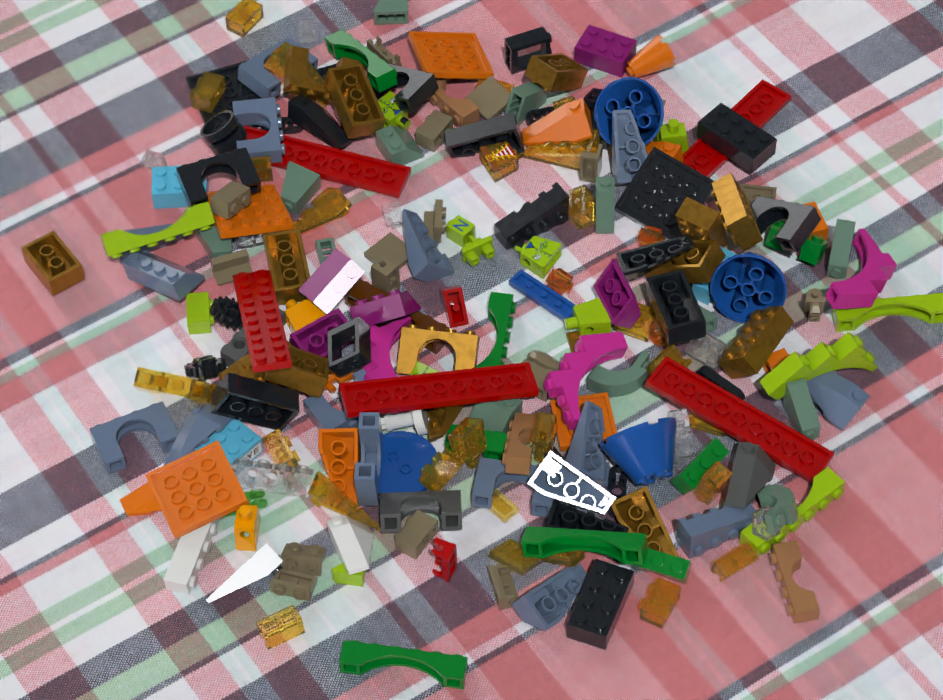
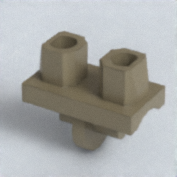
M816 288L810 289L806 295L804 313H808V322H820L821 313L824 311L826 297Z

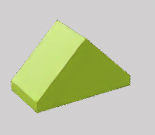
M343 563L331 569L334 583L363 587L367 570L349 575Z

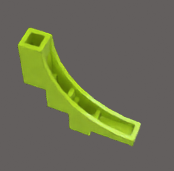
M847 332L835 344L826 345L820 342L806 355H800L794 351L763 377L760 383L769 396L779 400L785 395L786 383L803 378L809 381L819 375L844 368H862L873 372L878 366L874 362L876 360L875 356L863 347V340L858 335L854 336Z

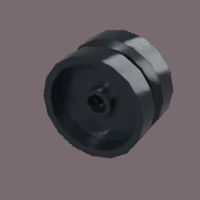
M226 110L210 118L201 128L200 135L209 143L213 153L217 155L234 150L237 147L236 141L244 140L247 136V131L238 123L234 113Z

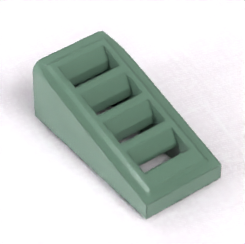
M333 237L315 240V249L320 265L328 257H323V255L331 254L336 248ZM330 248L331 250L322 251L321 249Z

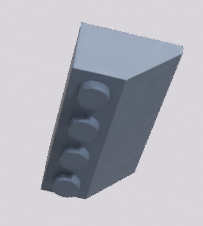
M136 251L122 262L128 279L178 301H181L205 279L204 275L153 253Z

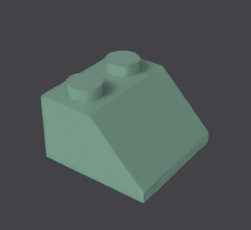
M393 125L375 131L376 146L386 161L405 165L424 157V153L409 131Z
M516 398L475 403L468 422L484 430L507 433L510 420H514L515 413H522L523 401Z

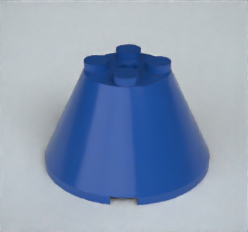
M624 77L609 83L599 94L594 108V120L596 121L598 132L610 145H612L613 110L632 111L645 146L657 136L664 120V106L657 90L645 80L635 77Z
M745 252L726 259L716 268L711 279L710 292L716 303L715 306L722 314L734 321L747 323L750 319V314L757 309L783 306L787 295V284L782 271L775 263L761 254Z
M665 417L658 419V423L652 425L644 422L606 439L607 443L604 445L601 442L600 445L602 450L637 486L643 484L644 486H649L655 483V479L660 477L666 479L673 476L677 421L674 417Z

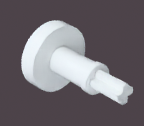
M426 409L404 411L396 415L386 414L381 419L382 430L387 429L388 432L415 425L419 436L428 434L429 420Z

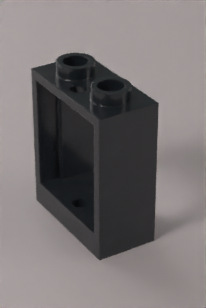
M544 27L504 38L505 64L511 75L526 70L532 55L552 54L550 47L552 37L549 32H546ZM541 44V50L518 57V51Z
M359 316L328 331V368L337 376L342 377L371 363L370 326ZM355 340V351L342 357V346Z

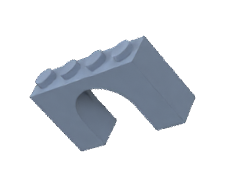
M289 37L279 41L274 46L267 48L262 53L240 64L237 79L261 98L278 96L280 94L281 81L268 72L266 68L271 66L285 67L286 53L292 45L301 46ZM309 53L308 72L317 69L318 59L311 53Z
M275 97L233 101V113L237 117L238 123L242 126L261 125L269 129V132L261 138L236 141L237 149L246 147L253 165L282 162V154H285L284 143L280 144V141H284L283 130H279V128H282L281 117H277V115H281L280 104H276Z
M361 369L353 373V382L364 381V375L367 372ZM322 394L320 398L310 396L303 400L304 412L318 430L358 428L359 417L347 418L345 411L333 408Z
M163 401L89 429L92 442L108 475L127 468L124 455L119 446L121 439L126 434L138 430L153 434L163 454L171 451L178 435V431Z
M361 412L359 413L358 425L361 462H355L354 474L358 505L379 506L384 440L380 413Z
M480 457L472 492V506L491 509L496 489L506 482H521L533 491L531 515L548 518L554 498L542 495L527 484L539 466L531 464L529 475L505 473L506 465H502V460Z

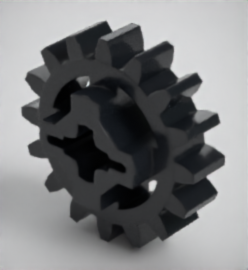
M221 296L218 299L215 298L210 307V314L215 316L214 320H218L220 325H226L227 329L231 327L233 330H236V328L241 330L243 325L238 302L235 301V298L230 299L227 296L224 299Z
M212 355L194 358L192 363H187V365H184L186 376H195L199 380L217 377L219 372L227 369L225 358L222 359L220 357L216 359Z

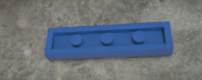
M522 269L509 280L511 287L564 321L566 318L573 317L574 303Z

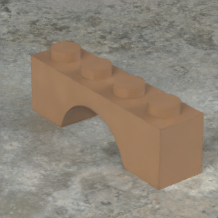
M436 78L439 88L428 98L433 105H436L442 113L453 117V123L459 127L476 123L480 120L479 107L469 98L454 99L445 94L446 78Z
M515 413L514 420H510L507 442H505L502 465H506L505 473L530 474L532 447L525 444L536 442L538 415Z
M797 540L773 544L772 553L769 554L771 565H775V577L777 582L781 583L782 599H786L788 616L792 617L794 624L817 620L820 608L814 591L801 588L792 578L793 573L801 568L802 554Z

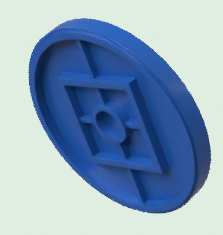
M395 431L383 434L380 493L427 491L433 485L439 473V457L434 446L424 437L412 432Z

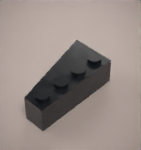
M514 112L444 131L446 145L451 158L475 156L476 153H483L480 149L483 146H486L490 154H492V151H497L496 148L499 151L502 150L501 145L505 148L507 143L511 149L522 147L525 151L522 133Z
M558 182L552 185L553 189L547 193L543 191L538 194L539 198L532 203L528 201L523 204L517 213L513 211L494 224V236L506 250L515 247L519 240L522 242L530 240L533 236L547 232L551 228L568 221L569 195Z
M557 499L553 500L545 527L629 533V527L606 518L603 520L599 519L594 513L589 511L587 513L577 510L576 506L572 504L567 506Z

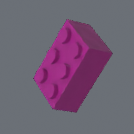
M588 25L574 47V61L622 78L626 72V63L636 55L637 40Z

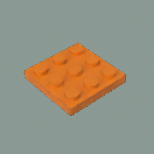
M608 392L578 396L580 414L586 401H590L602 408L605 432L602 434L604 444H606V439L617 433ZM557 399L550 400V407L554 425L556 423L555 416L557 418L558 430H556L560 452L568 451L575 430H568L567 424L563 421V413L557 404Z

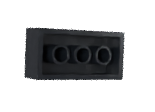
M723 103L717 105L699 120L697 124L696 137L750 173L756 171L775 154L777 143L775 137Z
M683 269L647 277V296L668 344L673 345L706 337V320Z
M228 372L210 393L211 413L282 431L300 411L299 391L247 378L235 373Z
M595 559L567 623V638L606 650L634 585V571Z

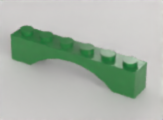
M342 29L325 37L328 53L336 59L345 57L362 63L368 69L367 72L371 86L379 93L398 84L396 69L388 65L385 60L379 58L376 53L370 51L368 47L362 45L351 34Z
M491 292L488 304V319L495 328L497 340L491 353L476 368L505 365L503 358H507L508 354L506 343H510L511 332L508 331L509 328H513L514 317L511 316L512 313H516L517 303L513 302V294Z
M527 526L521 540L523 557L546 558L564 552L589 551L608 555L617 559L622 564L643 565L648 553L647 534Z
M344 640L339 667L341 673L362 675L381 667L404 666L430 675L443 687L464 690L468 671V657H463L459 654L448 655L438 651L427 652L420 649H405L399 646L390 647L378 643L368 644L357 640Z

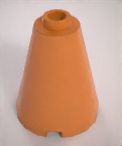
M655 36L626 63L627 67L625 70L629 77L639 78L676 65L675 62H672L675 60V57L667 42L662 43L660 40L663 38L662 36Z

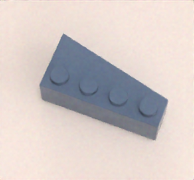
M751 503L745 509L725 506L724 504L722 509L714 507L709 509L708 513L704 515L698 512L692 514L691 519L680 518L678 519L676 542L688 559L695 556L699 557L711 548H717L728 540L736 539L743 529L755 520H759V514Z

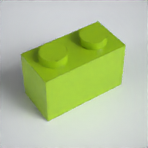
M209 292L188 293L186 295L189 335L212 333L211 325H215L214 316L210 314L213 299H210Z

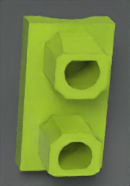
M470 235L467 237L468 243L463 244L464 247L461 248L462 262H468L472 267L480 262V255H484L486 259L495 256L491 236L475 239Z

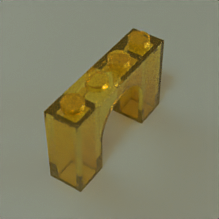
M137 367L133 386L180 395L191 400L211 404L210 393L218 384L155 369Z

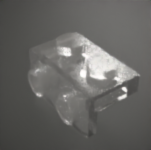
M706 332V337L690 340L683 353L712 370H716L720 365L718 362L722 358V353L726 350L727 344Z

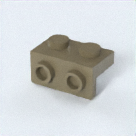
M440 199L435 200V211L424 212V224L429 230L427 234L437 242H441L442 232H445L446 221H442V218H446V207H443V200Z
M297 542L286 543L281 556L283 560L281 563L282 569L312 576H321L326 548L319 545H301Z
M281 569L275 574L274 578L270 579L271 592L279 596H290L297 600L310 601L317 584L316 576Z

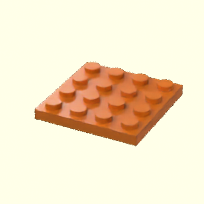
M409 31V41L423 72L432 73L436 78L485 80L489 76H494V72L475 33Z
M274 184L261 186V192L251 194V203L230 219L213 214L214 224L221 239L293 230L294 226ZM211 191V192L207 193L209 204H210V196H212V195H213L214 193H216L217 191Z
M218 440L145 474L175 539L238 510L242 505L249 504Z

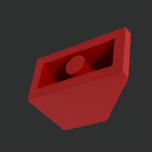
M456 285L439 289L450 328L469 324L462 287Z

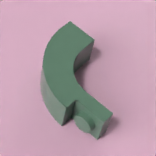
M642 351L634 364L623 371H611L596 365L587 378V390L596 394L608 392L609 397L624 396L637 391L646 383L647 371L651 365V362H649L650 353Z
M768 484L758 493L762 512H767L764 517L769 534H776L784 525H793L796 522L798 509L794 494L789 488Z

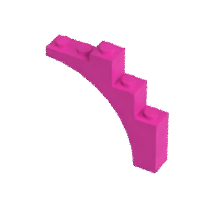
M859 229L852 242L861 262V272L847 280L832 282L825 295L833 309L872 307L878 293L882 292L887 280L891 279L897 267L889 253L881 252L866 229Z
M405 315L396 318L393 322L383 325L380 329L375 324L370 326L371 363L361 367L367 372L364 375V380L398 377L391 364L390 350L401 337L402 327H407V324L411 323L412 318Z
M622 332L580 335L574 347L575 352L565 353L559 363L560 370L550 371L544 380V389L548 392L549 398H557V404L562 410L563 421L567 424L568 430H576L581 416L578 406V391L582 378L595 368L596 365L620 359L624 356L628 346Z

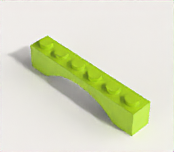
M202 202L187 207L183 215L175 223L156 233L132 234L116 229L99 235L106 256H111L114 259L123 256L122 252L128 250L130 253L141 250L140 247L144 245L152 247L158 245V241L165 239V242L176 239L175 236L179 234L187 236L193 234V230L200 228V231L209 229L215 221L209 202Z
M943 293L877 298L872 307L833 309L832 318L836 332L855 331L869 320L888 315L914 317L929 324L943 323Z
M827 467L814 477L809 495L797 508L798 518L793 525L786 524L776 534H769L766 521L755 520L740 532L739 543L755 558L761 554H766L773 544L781 543L786 535L797 531L802 523L810 521L818 511L825 510L834 499L838 500L844 494L845 481Z

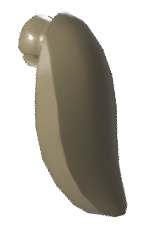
M536 350L528 353V361L535 362L547 370H560V362L547 353Z

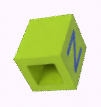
M457 215L446 225L447 238L462 248L464 247L463 244L468 243V236L476 237L475 225L460 215Z

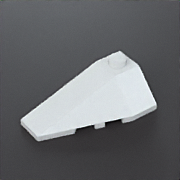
M346 515L334 516L327 520L331 543L348 574L351 575L369 569L370 552L373 549L372 542H374V535L370 528Z

